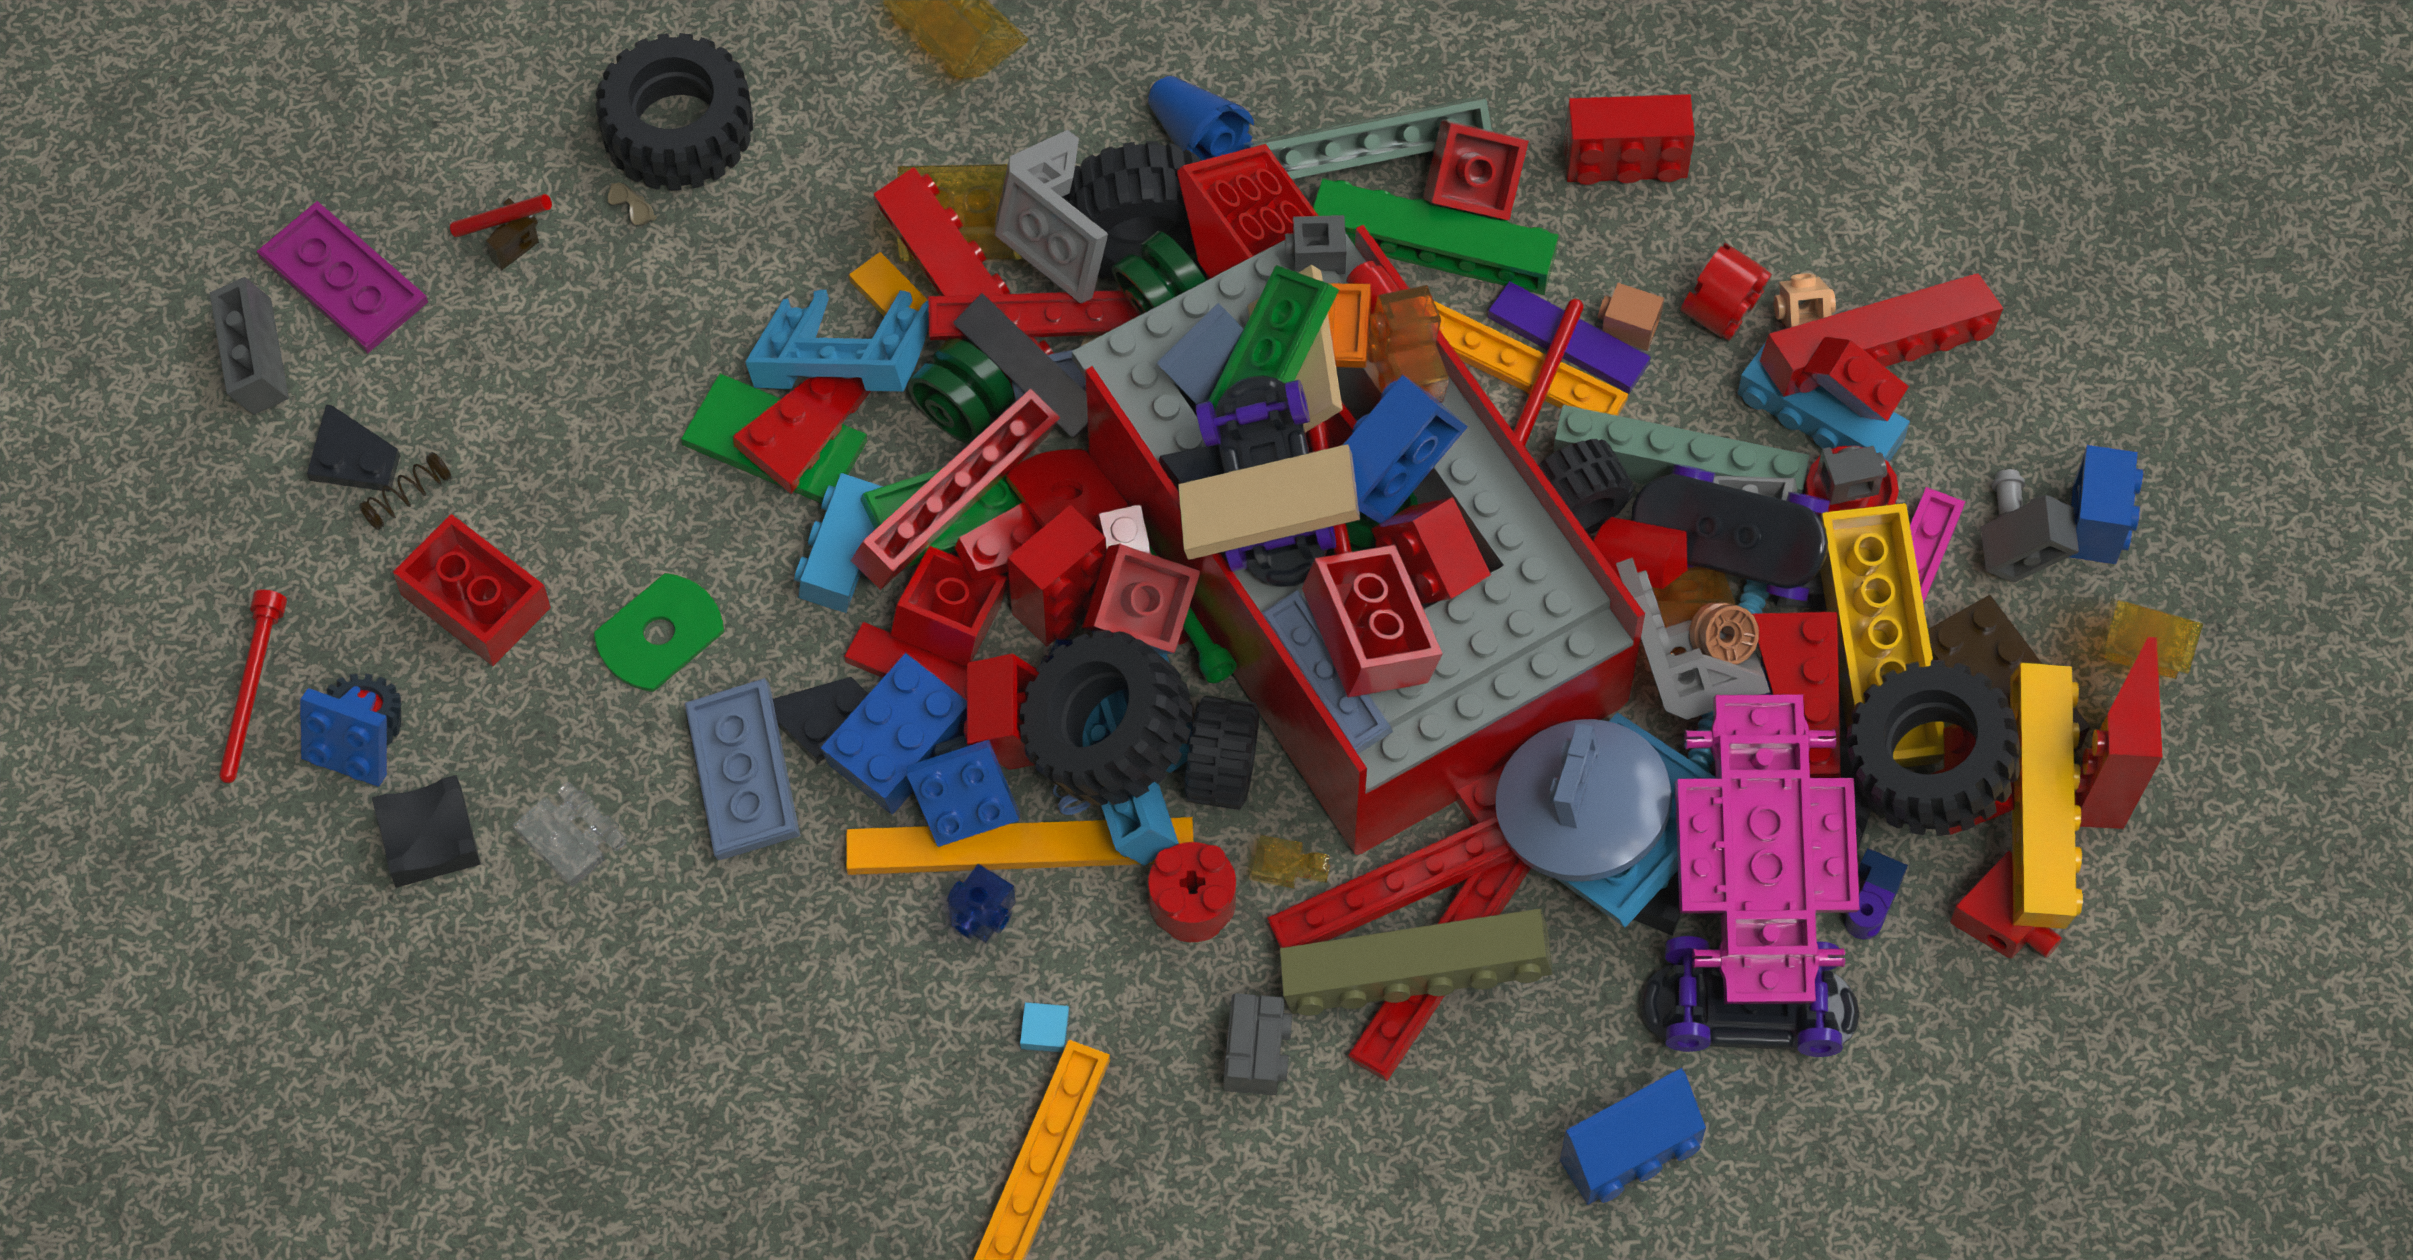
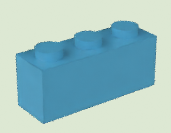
M841 473L836 487L828 486L821 509L826 510L825 517L822 523L814 522L808 540V545L813 546L809 559L801 557L795 573L794 581L800 582L798 598L847 613L862 573L850 560L862 541L875 530L861 502V497L863 493L881 488L882 486Z

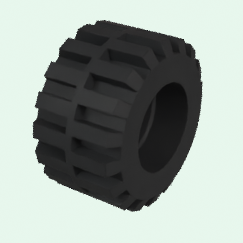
M1589 439L1571 444L1554 452L1538 464L1587 534L1598 530L1611 517L1617 516L1633 496L1632 493L1635 486L1611 446L1603 439Z
M1203 696L1196 709L1187 758L1185 794L1188 802L1240 810L1243 807L1249 793L1258 738L1259 711L1256 703Z

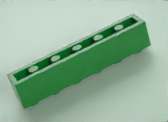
M1323 178L1313 207L1318 216L1344 215L1345 233L1354 245L1356 228L1364 225L1387 258L1506 286L1510 281L1529 292L1545 296L1556 258L1559 238L1558 234L1550 233L1546 229L1524 227L1512 224L1501 218L1482 217L1461 209H1449L1432 205L1423 199L1411 200L1394 196L1385 190H1369L1353 186L1351 183L1343 180L1331 181Z

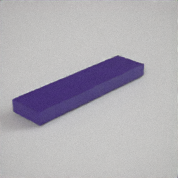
M1509 281L1489 309L1488 318L1548 350L1565 310ZM1579 319L1563 359L1630 394L1649 366L1651 357Z

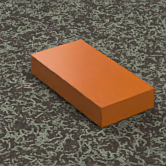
M1329 283L1339 289L1328 312L1336 367L1367 368L1371 286L1370 284Z

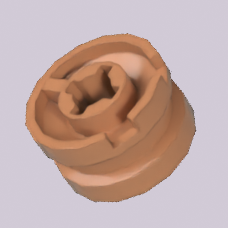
M1724 602L1709 603L1701 607L1694 615L1689 628L1690 642L1694 650L1700 648L1702 654L1735 665L1742 663L1751 656L1759 640V627L1755 617L1745 608ZM1722 628L1723 633L1727 634L1725 639L1720 638Z

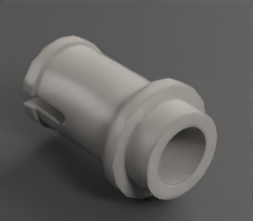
M2007 469L1997 472L1995 480L1991 484L1992 490L1997 492L2000 515L2023 506L2021 489L2025 486V479L2020 476V472L2017 470Z

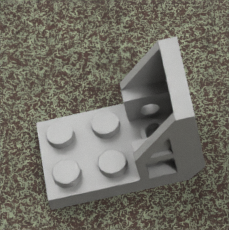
M1066 130L1010 156L995 220V236L1074 299L1083 303L1093 298L1108 233L1062 198L1070 193L1079 142L1078 137L1069 130Z
M1633 558L1616 563L1623 584L1645 612L1641 640L1665 711L1688 720L1712 712L1715 695H1763L1770 692L1755 651L1747 660L1735 665L1702 654L1700 648L1694 650L1690 642L1689 630L1692 621L1688 620L1665 628L1646 570L1637 573ZM1721 630L1720 638L1725 639L1727 634ZM1675 647L1686 649L1685 653L1677 656L1674 653L1670 654Z

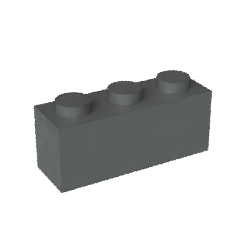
M246 277L210 292L227 395L253 415L288 400L289 396L271 298Z

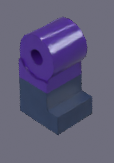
M1867 848L1858 870V877L1866 880L1861 893H1859V911L1848 912L1844 918L1845 928L1849 934L1864 940L1871 939L1879 933L1904 879L1908 867L1907 864Z

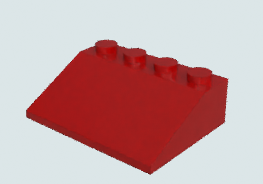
M1266 144L1184 165L1177 170L1198 262L1205 270L1208 280L1284 241L1285 234L1293 233V217L1318 216Z
M2157 637L2147 638L2100 730H2094L2091 747L2084 750L2083 763L2080 767V783L2078 789L2074 790L2075 805H2079L2081 808L2080 827L2124 829L2163 758Z

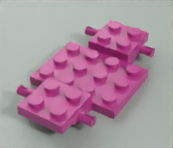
M1715 695L1713 698L1714 721L1711 730H1685L1684 740L1686 741L1684 745L1685 749L1711 748L1715 759L1716 779H1677L1675 781L1680 913H1724L1721 915L1722 940L1718 948L1719 950L1693 949L1692 958L1709 959H1694L1692 965L1693 968L1719 967L1724 985V1004L1814 1003L1816 1001L1815 977L1819 967L1845 966V958H1828L1843 957L1845 955L1844 948L1818 949L1815 913L1859 911L1854 778H1810L1809 749L1835 748L1836 739L1833 738L1836 736L1835 730H1809L1804 717L1803 695Z

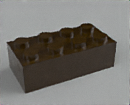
M1991 595L1984 597L1928 629L1933 660H1945V665L1949 668H1954L1955 663L1970 666L1971 676L1973 677L1976 673H1983L1992 680L1993 689L2000 688L2007 697L2009 708L2010 677L2019 664H2042ZM2076 707L2073 708V723L2079 724L2080 736L2078 746L2074 749V752L2082 748L2090 728Z

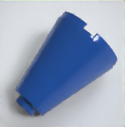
M1175 76L1164 77L1156 81L1151 87L1148 104L1173 143L1178 145L1182 151L1187 149L1197 155L1199 159L1206 160L1244 150V143L1251 142L1252 136L1248 131L1250 123L1254 126V119L1244 107Z

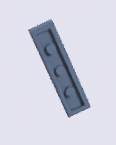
M1298 590L1262 612L1268 624L1357 754L1393 732L1391 726L1369 694L1347 697L1312 611Z

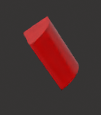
M1611 517L1602 525L1595 537L1594 544L1620 579L1616 563L1633 558L1637 573L1646 570L1651 587L1664 589L1688 570L1686 531Z

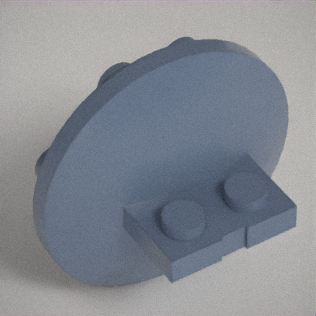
M1595 719L1573 720L1560 723L1531 737L1519 747L1507 762L1496 791L1498 822L1503 837L1514 854L1522 862L1539 873L1566 881L1599 880L1619 874L1638 863L1660 840L1669 821L1672 806V792L1668 772L1654 747L1638 733L1627 727Z

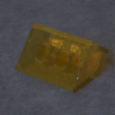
M884 0L883 5L894 14V21L900 26L910 29L919 38V44L925 50L941 58L945 62L946 70L958 78L984 76L1024 46L1029 40L988 0Z

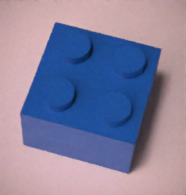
M2092 445L2086 446L2072 487L2071 506L2074 508L2079 552L2070 556V558L2116 564L2121 550H2129L2132 531L2137 529L2140 506L2134 505L2135 494L2140 493L2143 479V469L2136 468L2138 452Z

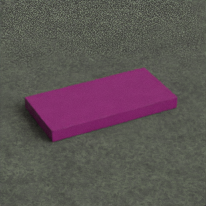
M318 201L257 250L258 257L367 354L428 303L427 296Z

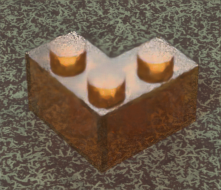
M1428 285L1378 295L1375 312L1370 315L1371 329L1368 337L1367 358L1370 363L1375 362L1379 371L1378 383L1381 394L1390 383L1398 381L1404 375L1442 403L1445 398L1449 377L1435 344L1441 318Z

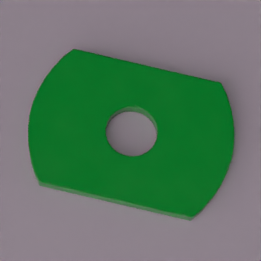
M664 573L594 632V637L603 663L615 677L632 687L654 692L724 633V624L718 606L704 588L684 577ZM652 621H669L675 628L672 639L661 645L648 642L644 637V631Z

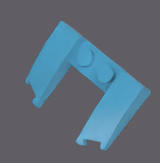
M826 290L813 291L814 298L809 307L803 309L799 307L791 308L789 299H783L745 361L754 388L791 389L798 376L809 378L843 377L847 379L860 377L866 391L903 392L915 369L929 328V301L927 300L923 303L920 310L917 311L909 307L913 301L911 293L899 291L873 338L855 339L816 338L829 300Z

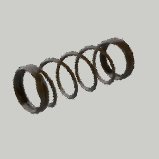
M431 452L426 456V461L432 473L420 464L413 465V475L417 484L407 476H398L397 482L401 494L389 486H383L382 495L387 507L373 497H368L367 502L362 501V503H359V508L364 517L376 530L382 529L384 522L376 510L369 504L370 499L381 505L393 518H396L384 491L386 488L395 493L408 507H411L402 489L401 477L408 480L423 496H426V492L417 477L415 467L422 468L439 485H442L436 472L444 481L451 479L452 476L448 467L436 453Z

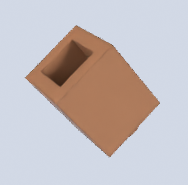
M1617 283L1613 296L1605 295L1599 310L1598 319L1604 321L1602 331L1628 345L1648 351L1661 319L1664 298Z

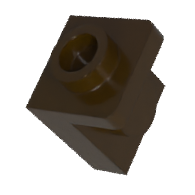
M508 198L503 202V206L513 204L514 202ZM534 215L499 226L494 230L490 238L486 240L491 261L501 271L539 243L535 228L538 222Z

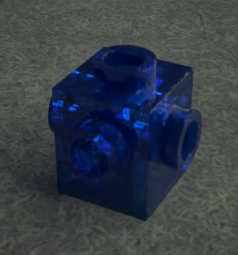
M977 864L965 882L959 880L947 897L951 925L961 935L969 939L975 936L986 943L994 932L1001 933L1011 919V909L1016 903L1014 885L982 865Z

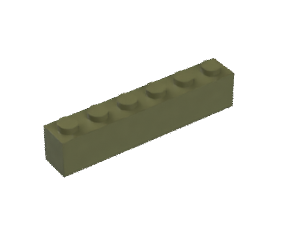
M1541 908L1280 948L1283 997L1292 1014L1299 1013L1306 1016L1317 1015L1323 1009L1335 1007L1358 1009L1364 1007L1369 1002L1382 1000L1398 1003L1406 1001L1410 996L1430 994L1433 996H1444L1452 993L1455 989L1468 987L1481 990L1490 989L1498 983L1516 980L1521 983H1531L1538 981L1542 976L1553 975L1548 926Z

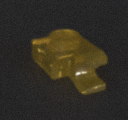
M1260 835L1251 873L1252 880L1294 889L1297 877L1327 883L1330 871V856L1317 852L1302 855V842Z

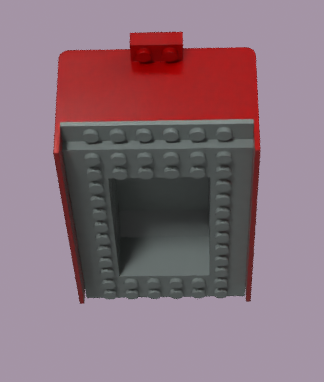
M1364 225L1356 228L1355 245L1345 233V274H1337V270H1321L1323 282L1348 284L1346 279L1354 268L1364 262L1373 261L1377 266L1384 267L1406 297V304L1403 307L1404 312L1402 316L1392 324L1374 325L1369 320L1367 368L1336 367L1341 401L1356 421H1358L1364 415L1370 414L1381 401L1380 398L1384 389L1404 375L1434 396L1468 426L1413 493L1417 497L1418 504L1454 498L1491 576L1452 599L1421 604L1443 655L1428 683L1369 694L1391 726L1393 732L1359 754L1352 747L1262 615V612L1296 590L1300 592L1307 602L1302 590L1304 583L1292 587H1277L1266 584L1254 576L1248 567L1244 570L1232 572L1225 551L1188 560L1184 551L1179 491L1159 464L1160 455L1206 447L1199 428L1196 411L1197 404L1157 362L1218 303L1244 329L1249 320L1248 305L1260 298L1274 267L1278 265L1295 271L1294 259H1286L1285 240L1072 351V360L1086 379L1089 455L1125 499L1128 507L1141 505L1148 541L1158 557L1200 571L1190 603L1191 609L1213 643L1220 645L1221 648L1228 649L1237 663L1236 670L1233 672L1234 676L1252 703L1257 704L1259 713L1356 855L1370 850L1455 801L1473 826L1496 816V791L1499 779L1507 762L1521 745L1537 733L1560 723L1582 719L1602 720L1621 709L1628 702L1645 618V612Z

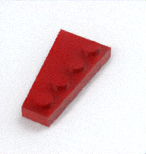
M843 377L808 378L733 436L734 447L792 494L799 485V479L807 468L811 470L820 458V452L830 439H835L842 430V423L850 413H855L871 391L865 390L862 378L860 377L849 379Z
M1062 486L1052 492L1054 496L1065 500L1077 498L1082 494L1078 488L1073 486ZM1023 502L959 537L955 549L972 580L983 579L1009 572L1007 557L1042 529V527Z
M1837 612L1752 614L1759 627L1758 646L1771 687V694L1803 695L1804 717L1809 730H1835L1836 736L1833 738L1836 739L1835 748L1809 749L1810 778H1841Z

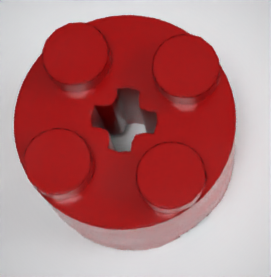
M1725 242L1723 247L1721 246L1713 255L1698 277V283L1694 288L1696 292L1694 294L1688 293L1680 311L1719 337H1724L1731 341L1742 325V319L1747 311H1752L1762 297L1763 289L1769 282L1772 274L1765 267Z
M1186 842L1163 849L1158 853L1150 870L1148 880L1149 908L1155 923L1168 932L1171 937L1183 942H1202L1219 934L1220 930L1232 919L1236 908V875L1224 851L1216 845ZM1195 890L1197 894H1189V891Z

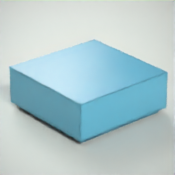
M1025 1002L1020 1041L1021 1049L1063 1053L1066 1046L1069 1006Z

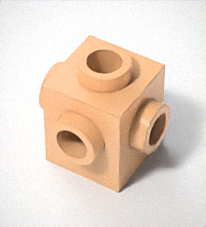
M1795 274L1791 276L1790 281L1779 282L1780 295L1774 296V310L1777 320L1781 319L1787 328L1832 316V313H1835L1836 301L1833 289H1830L1815 274ZM1806 300L1803 304L1798 305V301Z

